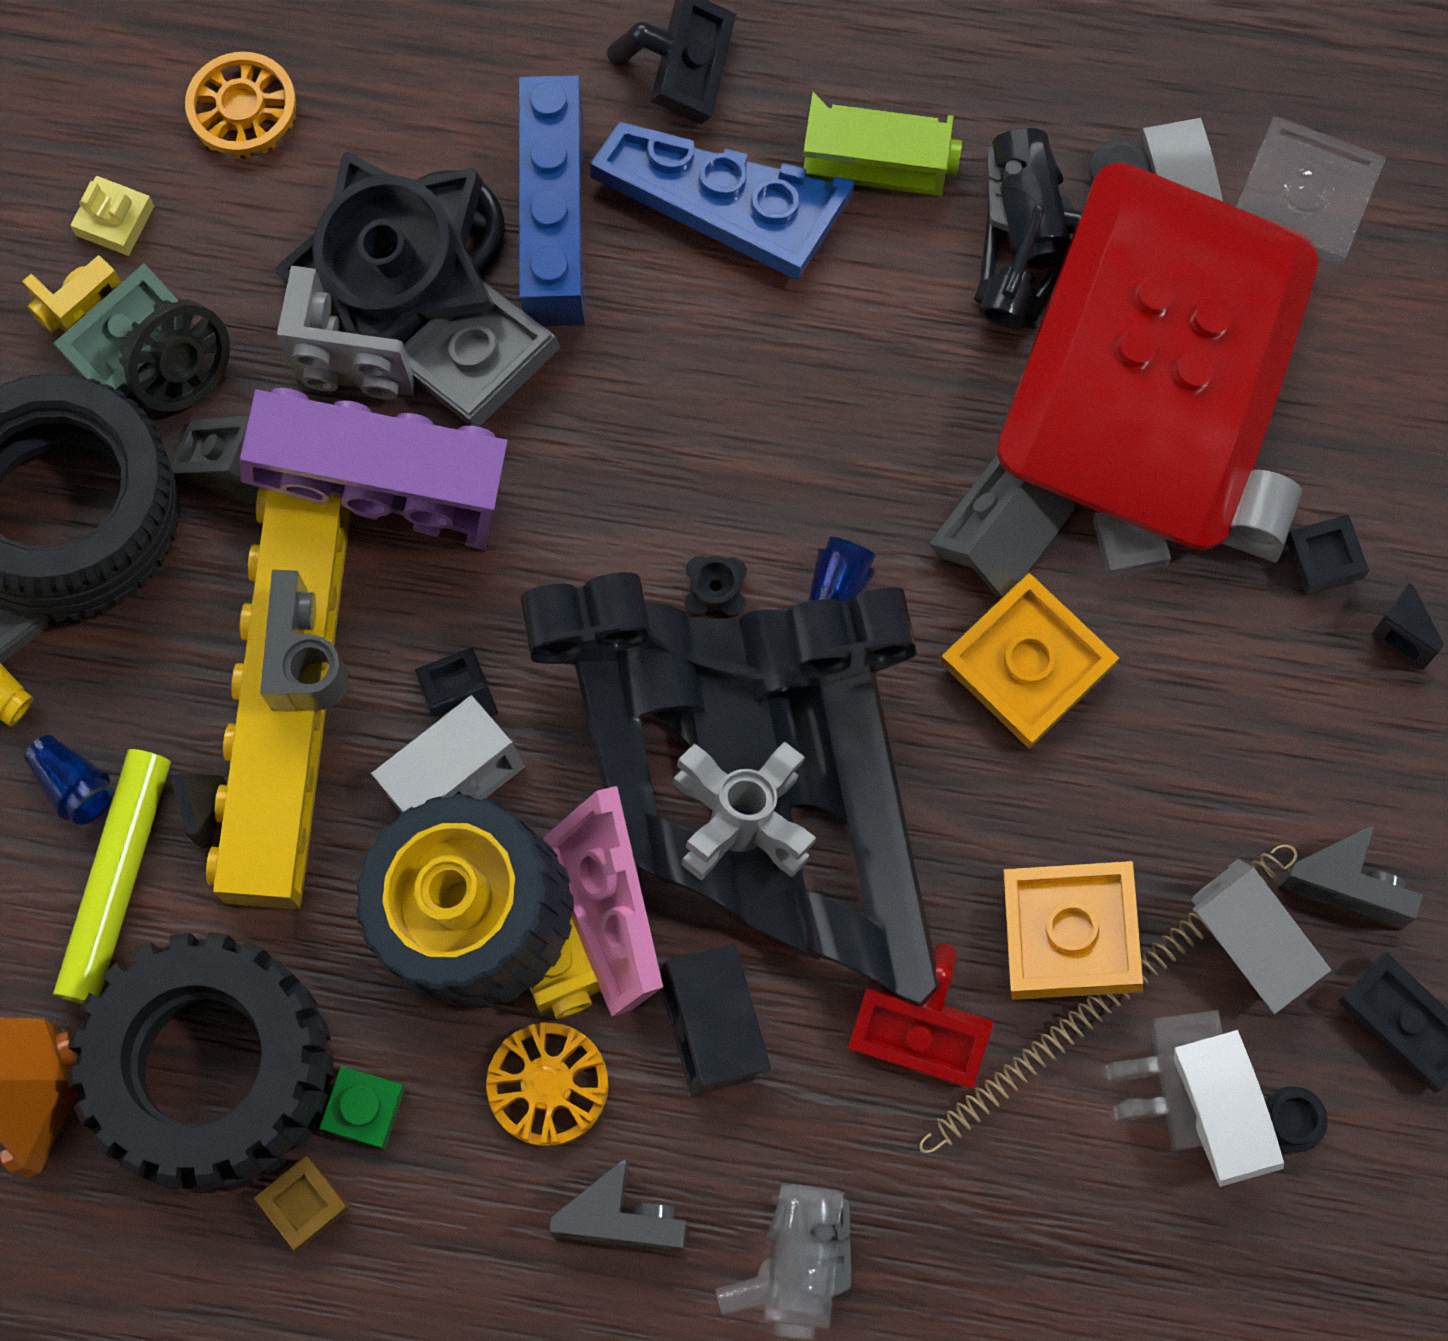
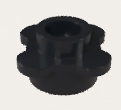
M697 556L688 562L686 574L691 579L690 593L685 597V607L688 612L695 616H702L707 611L723 612L728 617H736L744 611L746 600L741 595V581L747 575V568L742 560L736 557L726 559L718 556L708 558ZM713 582H719L722 588L715 592L710 589V585Z

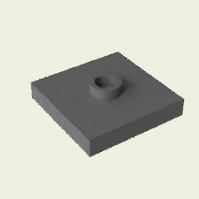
M486 283L484 284L494 303V308L491 311L430 319L404 344L416 384L469 426L480 427L561 348L554 334Z

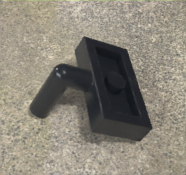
M675 0L667 32L647 22H638L607 48V57L611 63L620 66L625 64L643 48L661 55L650 102L702 124L712 117L736 14L708 0Z

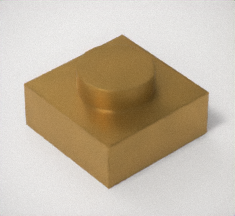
M307 1155L254 1197L292 1249L297 1252L350 1210L349 1206L318 1166Z

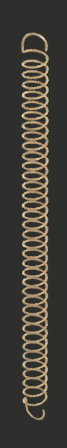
M1280 845L1270 852L1273 853L1282 847L1292 849L1294 858L1285 867L1273 856L1265 853L1261 854V862L1252 861L1251 866L1254 867V864L1261 865L1273 880H1276L1275 874L1265 865L1263 857H1269L1282 870H1285L1295 862L1297 851L1290 845ZM1189 913V922L1181 920L1179 922L1180 930L1171 928V937L1162 935L1161 944L1152 943V952L1148 950L1143 951L1142 956L1144 960L1141 959V963L1148 967L1155 977H1158V974L1149 965L1145 953L1153 956L1163 969H1167L1165 963L1158 957L1154 946L1156 945L1163 949L1170 959L1176 962V958L1167 949L1163 939L1167 938L1182 954H1185V950L1176 942L1173 931L1180 933L1189 945L1194 947L1193 941L1185 934L1182 923L1190 926L1200 939H1204L1191 920L1192 915L1201 920L1197 914ZM1143 976V982L1149 984L1148 980ZM1122 993L1128 1000H1130V996L1127 993ZM1107 994L1118 1007H1121V1004L1113 994ZM1097 995L1098 999L1094 996H1088L1087 1002L1089 1006L1079 1003L1078 1011L1080 1014L1075 1011H1069L1070 1021L1063 1018L1059 1021L1061 1029L1051 1026L1050 1033L1052 1037L1047 1034H1041L1042 1044L1033 1041L1031 1044L1033 1052L1027 1049L1022 1050L1024 1060L1019 1057H1013L1015 1068L1004 1064L1003 1070L1006 1076L999 1072H994L996 1084L990 1080H985L984 1084L987 1092L977 1087L975 1088L977 1099L966 1095L968 1107L961 1103L956 1104L959 1116L952 1111H947V1118L950 1124L943 1119L937 1120L938 1127L946 1140L931 1150H924L922 1144L927 1138L932 1136L930 1133L922 1139L919 1147L920 1151L924 1153L933 1152L945 1142L952 1146V1142L944 1132L940 1121L948 1126L959 1138L962 1137L954 1125L950 1114L956 1117L968 1130H971L959 1106L971 1114L977 1122L981 1121L973 1110L968 1098L977 1103L990 1115L989 1110L980 1098L978 1090L999 1107V1103L991 1093L987 1082L993 1085L1006 1099H1009V1096L999 1083L997 1075L1009 1083L1015 1091H1018L1006 1067L1016 1073L1025 1084H1028V1081L1019 1070L1015 1059L1024 1064L1034 1076H1037V1073L1027 1060L1025 1052L1033 1056L1043 1068H1046L1034 1044L1042 1048L1052 1060L1056 1061V1058L1047 1047L1043 1036L1051 1040L1062 1053H1065V1050L1056 1039L1053 1029L1060 1032L1071 1045H1074L1073 1040L1064 1029L1062 1021L1069 1024L1081 1038H1084V1035L1073 1021L1071 1014L1079 1017L1090 1030H1093V1027L1085 1018L1081 1006L1088 1009L1099 1022H1102V1019L1094 1010L1090 998L1098 1002L1111 1015L1112 1012L1104 1004L1101 996Z

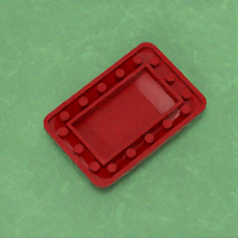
M1119 162L1102 168L1091 185L997 444V455L1000 464L1006 472L1017 479L1188 548L1203 551L1213 549L1221 544L1232 529L1230 527L1250 472L1253 471L1299 333L1318 269L1319 258L1315 246L1307 237L1299 232L1137 166Z

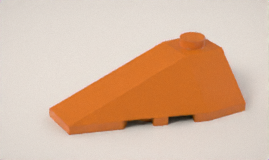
M0 1017V1143L6 1148V1150L0 1152L2 1164L10 1173L27 1179L41 1173L78 1095L77 1092L68 1087L67 1068L76 1066L78 1057L77 1053L68 1049L71 1032L66 1031L62 1033L61 1028L45 1019Z

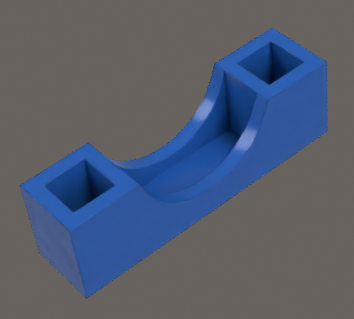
M579 75L519 77V297L522 311L542 326L585 325V270L581 214L582 163H584L583 105Z

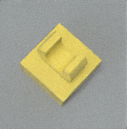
M96 176L94 181H90L79 202L80 208L70 226L76 236L129 256L154 208V204L149 195Z

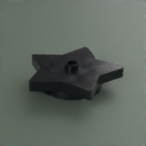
M346 152L341 158L333 200L320 217L315 233L275 268V272L285 283H288L291 266L316 269L323 290L326 293H330L331 304L337 307L347 333L403 341L423 320L491 311L494 308L493 300L466 248L483 179L474 168H466L412 180L403 176L391 175L358 156Z

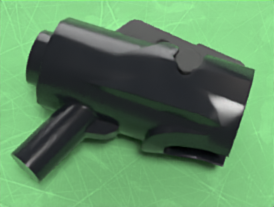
M1038 128L1009 130L997 135L992 141L993 147H989L987 151L986 175L989 222L992 226L1007 231L1011 251L1015 258L1033 207L1036 204L1043 205L1045 212L1027 266L1030 268H1045L1059 262L1062 258L1061 254L1069 248V234H1074L1082 211L1074 210L1070 199L1065 195H1060L1058 185L1064 182L1063 175L1051 150L1047 133Z

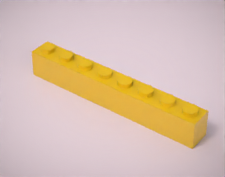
M261 487L258 490L256 518L258 523H263L260 545L253 544L251 546L248 558V577L250 581L255 582L252 604L244 603L240 617V636L242 640L247 641L244 663H236L232 675L233 700L239 701L236 724H227L223 742L225 761H231L228 784L219 785L215 799L216 822L222 823L219 847L212 846L210 848L206 866L208 885H214L213 892L225 904L301 910L326 709L317 711H273L260 694L272 570H296L299 572L308 592H314L316 597L315 626L313 630H304V634L323 637L334 646L351 510L342 505V498L332 495L329 496L328 502L317 504ZM324 662L310 663L301 671L299 682L304 684L319 682L327 674L329 665Z

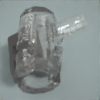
M781 1184L778 1205L766 1237L767 1241H773L771 1258L761 1264L756 1278L715 1289L722 1315L765 1304L763 1320L776 1323L774 1336L814 1341L816 1328H830L832 1297L848 1291L851 1287L849 1201L843 1199L844 1192L814 1186Z

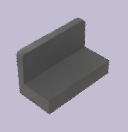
M996 455L929 542V545L941 559L973 568L994 595L1003 598L1024 578L1074 512L1075 506L1067 498L1012 476L1006 472L999 462L998 455Z

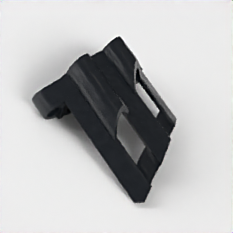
M632 572L601 575L589 580L583 587H575L565 583L543 585L530 589L521 595L520 600L531 660L541 664L575 665L604 789L614 786L618 788L635 866L665 883L678 885L703 896L725 909L729 917L819 961L820 958H824L841 964L877 983L885 991L923 1006L940 988V983L936 974V963L875 672L905 662L918 654L904 590L896 587L878 588L860 593L852 597L848 602L842 603L836 599L811 600L795 605L788 610L765 609L751 611L743 614L739 620L688 617L684 611L676 607L661 603L645 602L641 578L638 574ZM653 714L664 720L679 732L690 746L695 743L708 753L718 767L726 774L739 769L759 771L784 742L805 757L804 761L794 771L799 775L797 781L786 793L777 798L774 811L787 821L793 823L791 809L795 805L817 806L839 817L849 827L867 918L840 903L806 890L802 868L793 877H790L759 846L744 852L728 849L702 880L681 865L682 859L690 852L686 848L687 841L695 833L658 817L640 719ZM742 806L732 807L735 811L744 815L754 814L750 809ZM709 808V813H710V818H711V815H712V811H713V810H711V809Z

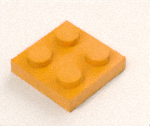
M1028 573L941 656L940 663L1030 749L1116 666L1119 657L1034 576Z
M1133 861L1003 869L1012 1000L1143 992Z

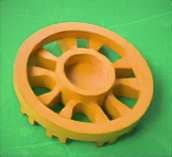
M233 52L211 60L195 74L186 92V115L197 137L211 151L217 150L227 154H234L235 158L241 159V156L250 158L251 153L260 150L264 154L268 152L267 149L277 147L276 141L286 133L288 128L292 129L293 120L296 119L297 103L291 79L278 63L257 53ZM240 65L241 78L232 79L228 82L225 81L221 70ZM256 67L262 68L256 82L251 81ZM276 79L284 87V89L271 94L263 93V90ZM210 81L220 89L216 93L205 87L204 84ZM197 101L215 103L217 105L212 111L196 113ZM266 106H284V109L266 108ZM222 119V121L215 125L212 129H210L209 131L206 130V128L212 126L213 124L217 123L219 120ZM265 120L276 122L268 132H265L260 127L261 123ZM254 127L257 138L247 140L244 130ZM231 130L238 132L236 141L222 139Z
M546 1022L529 1025L506 1038L491 1060L486 1081L488 1102L498 1122L515 1138L537 1146L562 1145L586 1133L600 1117L607 1101L609 1088L605 1062L593 1042L572 1027ZM546 1035H558L567 1038L563 1051L558 1056L552 1057L546 1053ZM533 1037L541 1057L531 1062L522 1042ZM581 1046L587 1053L569 1069L563 1062ZM511 1051L524 1060L525 1068L521 1073L510 1074L500 1070L504 1060ZM591 1067L596 1068L598 1088H580L574 1084V1076L579 1071ZM521 1082V1092L498 1094V1084ZM573 1092L594 1103L589 1113L568 1102ZM516 1100H525L529 1103L528 1112L516 1125L507 1117L503 1109ZM566 1108L570 1110L578 1124L567 1131L557 1134L552 1119L555 1110ZM536 1109L546 1111L542 1135L531 1133Z

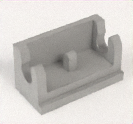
M471 695L371 774L386 792L390 801L402 813L411 806L415 808L424 804L426 800L439 796L448 798L454 797L455 794L470 795L475 799L482 800L524 769L525 765L512 741Z
M1237 859L1228 866L1227 870L1194 895L1191 899L1195 905L1193 910L1256 990L1268 1009L1276 1014L1328 974L1331 968L1254 867Z

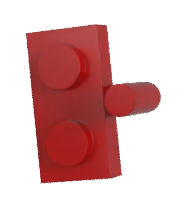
M946 943L938 944L934 947L933 954L940 988L923 1006L885 991L878 984L869 981L848 1049L973 1089L991 1035L993 1021L944 1005L957 960V953L954 947Z

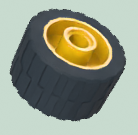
M455 794L454 797L448 798L439 796L428 799L424 804L415 808L411 806L399 814L400 817L390 826L386 825L377 836L378 840L372 849H368L362 862L364 866L361 877L357 879V919L365 934L363 938L369 950L379 957V962L391 973L434 999L438 998L449 1005L463 1007V1005L475 1008L491 1007L495 1003L512 1001L518 998L519 994L525 990L533 989L544 979L543 976L551 966L554 967L562 955L560 953L565 941L569 939L572 928L570 920L571 912L574 911V899L569 889L570 879L566 868L559 863L556 852L511 811L507 812L498 803L486 798L480 800L470 795Z

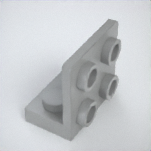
M291 266L277 336L296 379L301 380L307 387L320 391H335L338 386L359 388L364 394L383 400L395 399L397 394L413 396L416 382L403 342L395 339L340 332L339 317L333 316L331 310L330 293L324 292L316 269Z

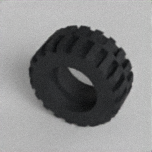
M190 932L170 935L169 946L159 948L154 943L149 942L133 950L137 961L125 969L116 962L102 976L110 985L100 998L89 992L80 1008L82 1012L89 1015L84 1030L72 1029L68 1049L77 1053L78 1057L77 1065L67 1068L68 1087L79 1093L80 1102L74 1106L81 1125L93 1131L95 1134L93 1143L106 1156L122 1164L121 1168L143 1179L174 1190L178 1188L189 1190L193 1193H215L216 1188L226 1186L235 1190L253 1184V1176L262 1171L272 1174L287 1163L283 1156L294 1145L302 1148L313 1134L307 1127L315 1113L323 1115L329 1096L323 1091L326 1078L333 1077L334 1058L328 1053L326 1043L331 1039L326 1020L319 1014L316 1008L318 1003L307 987L281 961H277L263 948L249 941H246L244 944L238 943L227 934L209 932L206 939H197ZM207 1003L224 1004L243 1013L253 1024L261 1041V1063L255 1083L245 1099L234 1110L216 1121L203 1125H190L174 1121L164 1115L149 1097L146 1084V1064L152 1044L164 1026L183 1011Z

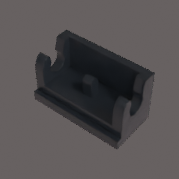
M736 943L668 959L660 969L663 983L661 991L691 1098L752 1081L755 1079V1075L768 1072L771 1069V1065Z

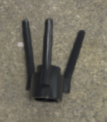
M1036 204L1032 209L1012 266L1001 267L999 273L995 275L999 228L990 224L989 210L987 213L981 277L974 300L981 303L979 308L981 316L1002 327L1019 329L1024 326L1026 319L1031 321L1037 320L1044 300L1055 286L1068 251L1067 249L1066 252L1061 254V260L1051 266L1035 290L1032 287L1034 278L1025 271L1045 212V208L1041 204Z

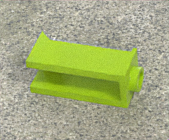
M813 92L803 157H805L803 168L806 169L805 176L823 181L833 182L836 176L855 181V185L942 196L946 174L958 175L962 140L951 139L954 119L952 115H948L947 123L938 122V118L833 104L832 108H828Z

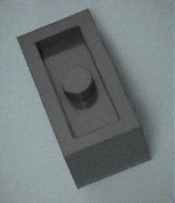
M272 570L260 694L273 711H317L329 709L339 703L346 694L349 684L348 672L332 643L320 636L304 634V630H313L315 626L316 597L314 592H308L299 572L296 570ZM324 662L329 665L327 674L319 682L314 684L299 682L301 671L310 663Z

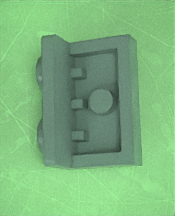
M143 263L52 345L81 376H85L86 379L92 378L100 381L101 385H110L114 387L115 391L120 390L127 396L131 391L125 385L124 366L119 363V358L122 357L120 353L121 347L127 348L130 340L125 336L127 331H132L133 327L131 325L134 321L140 324L148 315L154 312L153 305L157 303L162 305V301L169 300L172 303L178 302V300ZM174 317V329H176V317ZM161 324L150 334V336H156L157 334H159L161 330ZM144 344L141 350L150 352L151 346ZM144 363L138 364V374L144 370L142 367Z

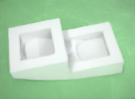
M1238 1030L1175 1047L1174 1062L1196 1113V1130L1219 1187L1283 1169L1284 1160L1276 1133Z

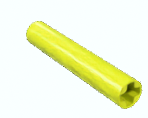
M128 749L53 992L54 996L80 1004L84 1003L89 992L98 998L101 996L105 979L102 976L108 971L171 764V761L165 757L137 749Z

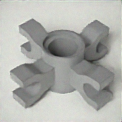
M784 742L759 771L739 769L726 774L718 767L708 753L694 743L678 759L677 767L681 771L673 778L672 784L687 796L700 800L713 811L710 822L701 827L687 841L686 848L690 852L682 859L681 865L702 880L728 849L744 852L759 846L781 870L790 877H793L808 861L810 855L807 851L814 844L816 837L800 825L787 821L775 812L774 809L777 798L786 793L797 781L799 775L794 771L803 763L805 757ZM742 806L750 809L754 814L744 815L735 811L732 807Z

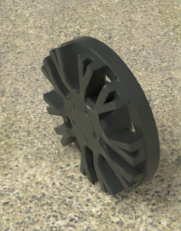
M178 298V302L172 303L169 300L162 301V305L158 303L153 305L154 312L148 315L140 324L135 321L132 323V331H127L125 335L130 340L127 348L121 347L120 353L122 357L119 358V363L124 366L125 385L147 406L165 412L189 408L209 395L221 380L230 355V339L223 321L207 307L190 299L186 301L184 298ZM194 315L203 317L191 330H189V326ZM174 317H176V329H174ZM161 324V330L159 334H157L156 336H150V334ZM213 332L215 333V335H212V336H210V337H208V338H205V337L209 336L210 334H212ZM144 344L151 346L150 352L141 350ZM216 353L210 370L202 368L203 354ZM148 362L147 367L138 374V364ZM193 376L199 383L194 389L191 388L187 381ZM174 382L176 397L163 399L168 384Z

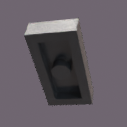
M1385 952L1338 999V1002L1435 1094L1448 1084V1009L1389 953Z

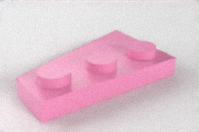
M617 786L594 792L542 838L556 852L559 863L566 868L570 879V893L574 899V911L571 912V918L611 1016L633 1010L663 988Z

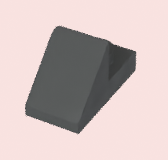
M249 415L190 420L171 462L175 479L246 504H254L257 500L259 487L241 482L240 455Z
M1373 826L1367 827L1294 863L1282 875L1278 886L1279 889L1400 931L1417 918L1423 894L1406 889L1407 882L1396 875L1382 871H1370L1368 875L1361 873L1373 833Z
M624 1159L551 1217L549 1232L553 1236L684 1252L688 1225L686 1220L674 1219L675 1207L666 1205L636 1203L634 1214L623 1213L629 1163L627 1159Z

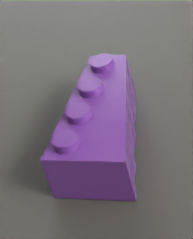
M275 388L271 392L255 389L240 455L241 482L317 504L328 502L329 496L332 495L342 498V505L353 511V514L377 520L380 516H386L392 512L402 515L414 523L413 531L437 537L440 534L441 528L452 529L467 534L466 546L486 551L508 440L496 438L493 432L477 426H462L458 430L433 425L430 419L418 414L402 413L392 417L372 413L367 406L353 401H337L332 405L309 400L305 394L293 389Z

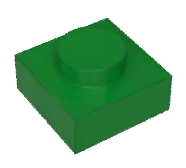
M341 1066L320 1129L323 1132L385 1150L406 1087L393 1081Z

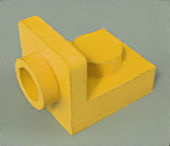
M99 255L87 266H81L72 271L64 280L62 288L54 295L32 274L22 281L33 298V301L27 305V308L50 333H53L59 327L64 332L68 331L122 283L115 270Z
M572 918L570 920L572 925L569 939L565 941L562 947L561 957L554 967L551 966L545 973L544 979L533 989L530 988L541 1016L552 1011L556 1019L574 1015L592 1005L589 996L601 992Z

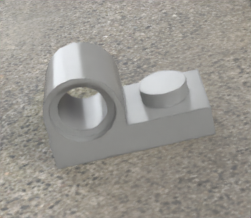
M1266 470L1251 471L1230 525L1232 529L1221 544L1276 563L1284 548L1302 495V488L1292 479L1279 473Z

